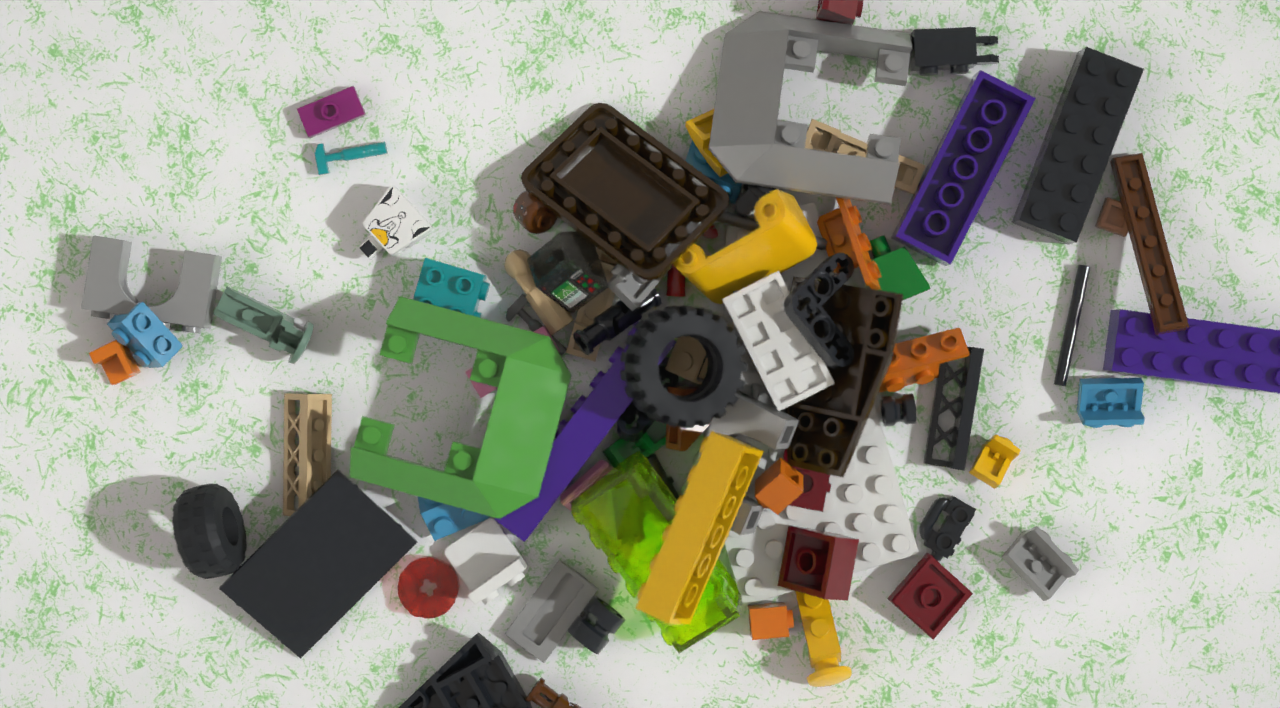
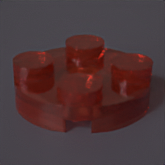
M433 556L420 557L409 563L400 574L397 587L398 596L404 608L411 615L428 619L436 618L448 612L456 602L460 590L459 577L449 563ZM429 579L430 583H436L437 588L433 590V595L429 596L427 592L421 591L420 587L424 585L423 580Z

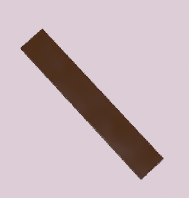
M1143 153L1112 158L1110 164L1155 334L1160 335L1186 330L1189 328Z

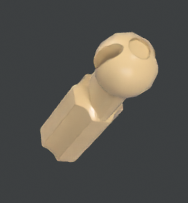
M521 249L514 250L507 255L504 268L507 274L518 282L526 294L525 298L549 333L553 335L574 321L566 307L558 299H555L556 297L549 294L553 289L547 286L549 283L544 284L545 281L535 268L532 256L527 251ZM544 285L548 290L544 292L540 287Z

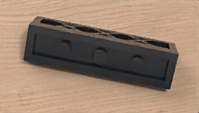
M967 347L969 356L965 357L964 366L956 372L951 369L947 362L939 364V377L936 382L924 464L965 471L984 355L983 348ZM947 369L950 376L945 379V373ZM963 372L962 379L960 381L957 375ZM954 379L960 387L958 397L949 402L942 393L943 386ZM942 399V401L945 403V406L940 409ZM958 402L957 410L955 411L952 406ZM949 409L955 417V423L953 427L944 433L938 425V417ZM937 429L940 433V436L935 439ZM953 432L952 441H950L947 436ZM943 439L950 447L948 461L932 458L934 445Z

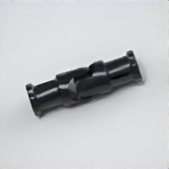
M654 288L643 302L632 311L622 300L618 301L614 306L596 316L592 324L583 330L578 329L573 333L576 344L583 353L590 355L594 351L593 348L605 340L610 341L629 326L641 320L642 314L652 307H659L662 304L661 297Z

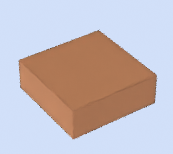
M1109 197L1105 198L1095 227L1126 237L1128 228L1121 202Z

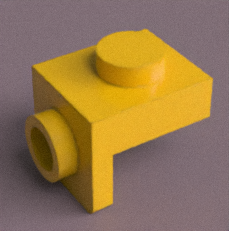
M995 434L982 445L969 473L996 489L1001 484L1011 461L1019 455L1021 450L1014 446L1009 439Z

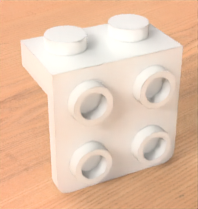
M494 518L485 520L445 549V556L469 588L468 596L474 605L481 600L484 605L489 603L500 594L497 589L507 583L511 587L525 577L523 571L526 570L527 563Z

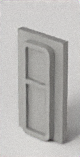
M558 560L508 628L505 635L545 663L567 633L568 628L580 615L599 588L589 582L579 572Z

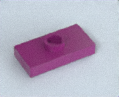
M354 86L297 108L309 138L366 116Z

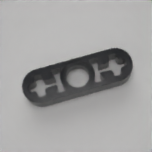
M666 366L658 367L660 380L670 379V383L666 382L663 384L665 390L667 391V387L678 386L679 376L665 370ZM634 399L617 421L619 437L628 442H635L641 439L655 421L635 407ZM637 414L639 418L637 419L636 428L626 429V424H632Z

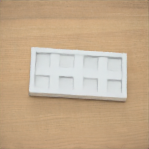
M776 271L723 298L722 301L779 412L835 383L823 360L785 313L784 300L790 292L780 272Z

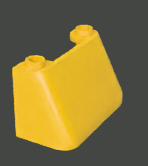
M778 189L768 193L758 200L755 205L754 214L760 228L711 256L706 255L699 245L693 243L673 263L674 266L710 301L716 304H724L722 299L733 294V291H739L776 271H779L781 274L803 262L814 254L817 249V240L793 195Z

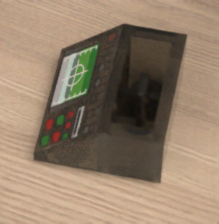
M577 231L560 232L527 259L536 288L569 313H575L609 287L596 246Z

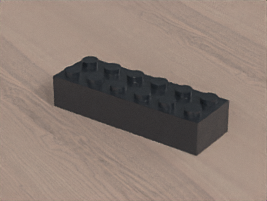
M1085 47L1077 53L1012 223L1068 245L1077 243L1144 71L1143 68L1089 47Z

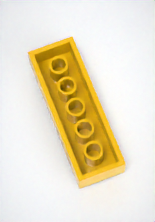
M713 431L704 438L700 446L701 456L697 465L691 468L688 474L687 482L689 484L684 495H681L676 502V514L672 524H669L663 532L662 541L664 542L660 552L655 554L651 560L649 567L651 573L648 580L641 585L638 591L637 599L639 601L636 609L668 625L691 623L764 451L731 436Z

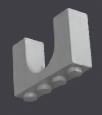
M93 235L81 309L91 310V316L110 319V313L118 315L128 314L139 303L130 292L127 284V270L132 242ZM188 250L184 251L180 282L176 292L165 303L157 306H148L168 329H170L171 323L182 325V331L200 334L201 328L211 329L222 256Z
M737 390L735 396L739 399L734 406L727 405L724 408L727 414L722 418H712L711 424L704 430L703 434L704 438L709 436L711 431L733 438L744 434L773 449H788L799 420L782 411L778 412L776 408ZM700 450L697 451L693 458V466L697 465L701 456ZM687 479L681 489L682 495H684L689 484ZM745 495L730 530L739 535L754 533L764 507L756 500Z

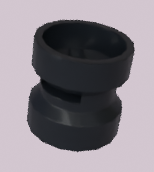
M912 393L902 394L900 398L881 396V414L885 427L894 426L897 422L916 424V405Z

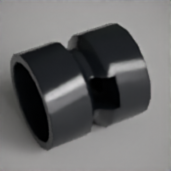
M594 595L584 608L585 615L578 616L568 628V631L587 649L595 654H599L609 642L608 634H615L625 622V619L612 606Z

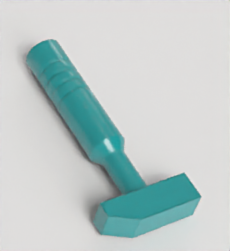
M386 142L346 148L341 152L326 154L324 144H318L315 151L318 174L329 173L327 162L336 160L349 161L387 154Z

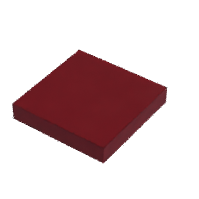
M926 553L887 599L934 640L973 593L932 555Z

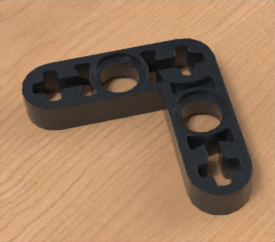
M836 253L826 258L784 300V311L823 362L832 369L846 367L854 360V349L851 343L822 308V305L854 273V263L845 253ZM837 263H839L841 266L839 269L840 273L831 276L829 273L836 269ZM816 278L820 279L824 284L825 290L823 295L817 293L814 289V280ZM798 300H801L803 303V305L801 306V311H799L797 308L799 304ZM812 313L813 317L806 320V318L810 317L809 314ZM815 322L823 325L825 330L823 338L815 334L813 329ZM832 340L831 342L828 343V344H829L828 346L825 345L826 342ZM836 349H839L841 351L839 355L840 359H837L835 356L837 354Z

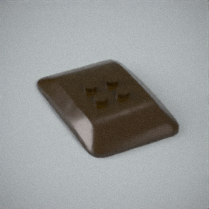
M597 103L589 107L525 168L521 176L523 187L531 195L539 199L550 211L621 266L640 279L647 281L659 278L727 210L730 202L728 193L722 187L606 103Z

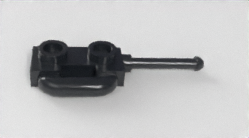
M953 495L950 499L941 497L933 502L920 524L919 533L921 538L925 540L923 545L933 550L930 555L937 561H941L943 557L948 559L949 555L952 556L955 550L953 548L961 542L962 538L960 536L972 520L976 511L975 508ZM943 510L948 515L937 532L932 527Z

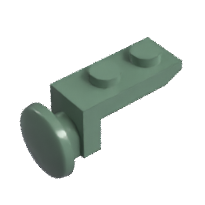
M228 286L213 312L220 319L268 341L269 347L279 352L282 349L290 353L288 363L295 364L304 353L314 327L308 321L303 330L294 326L293 317Z

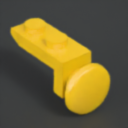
M795 591L808 647L810 666L815 669V672L806 678L808 684L813 687H826L849 679L852 675L851 668L839 665V662H841V649L829 599H822Z

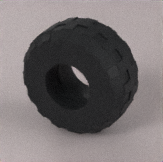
M216 483L200 485L183 491L174 504L172 524L177 550L185 567L193 575L204 579L234 573L245 560L247 544L243 517L233 494L227 488Z

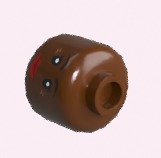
M527 190L518 196L513 205L515 219L528 232L533 234H541L550 230L558 218L557 215Z

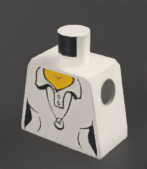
M391 185L363 221L362 225L371 235L358 247L370 260L383 248L391 256L396 257L433 233L436 229L397 187Z

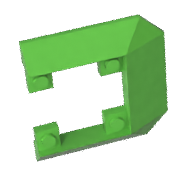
M400 296L385 323L387 324V329L379 355L412 364L420 334L477 349L470 380L498 388L481 448L452 441L445 470H440L387 455L395 425L362 416L354 447H351L350 477L501 519L539 497L572 375L549 336Z

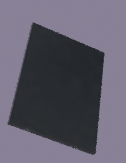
M337 469L219 589L301 659L417 543V540L358 488L357 484H354Z

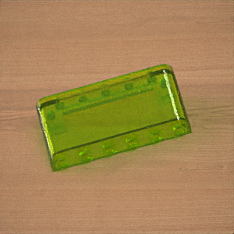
M636 451L573 500L571 505V513L575 521L579 525L586 527L590 533L589 537L593 545L598 550H603L608 557L607 561L612 571L616 574L620 573L626 581L625 586L629 594L636 598L641 585L647 582L651 573L649 569L651 560L655 554L660 552L663 545V532L669 524H672L675 517V505L677 502L640 451ZM718 558L690 624L668 625L646 613L645 615L651 622L655 621L660 627L661 635L667 645H673L677 652L680 653L740 617L742 595L738 590L735 580Z

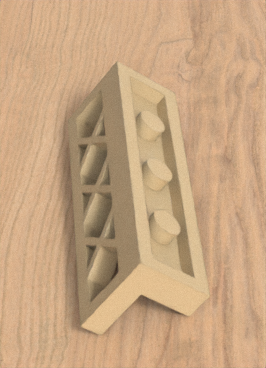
M284 393L283 516H291L296 511L294 509V496L296 494L299 498V508L331 476L332 394ZM295 400H300V413L298 416L295 413ZM296 433L299 435L298 447L295 444ZM296 463H297V465L299 466V475H298V477H296V475H295V465H296Z

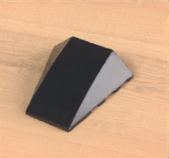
M478 632L398 708H532V705L525 700L527 696L503 653Z

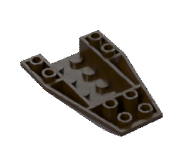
M793 276L791 292L805 278ZM814 280V289L821 295H823L825 290L822 281ZM842 285L822 305L825 312L851 343L854 349V360L850 365L840 369H832L826 365L835 384L786 408V414L799 420L787 449V463L790 466L844 477L893 358L904 294ZM798 300L799 304L797 308L799 311H801V306L803 305V303L801 300ZM812 313L809 314L810 317L806 318V320H808L809 318H812V317H813V314H812ZM815 322L814 332L818 337L823 338L825 333L824 327L821 323ZM832 340L826 342L825 345L828 346V345H829L828 343L831 342ZM836 349L837 354L835 356L837 359H840L839 355L841 351L839 349Z

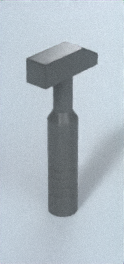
M522 294L508 308L505 319L510 322L518 314L528 324L529 329L534 332L543 325L538 320L533 319L523 309L528 301L525 298L526 295ZM551 335L562 356L567 348Z

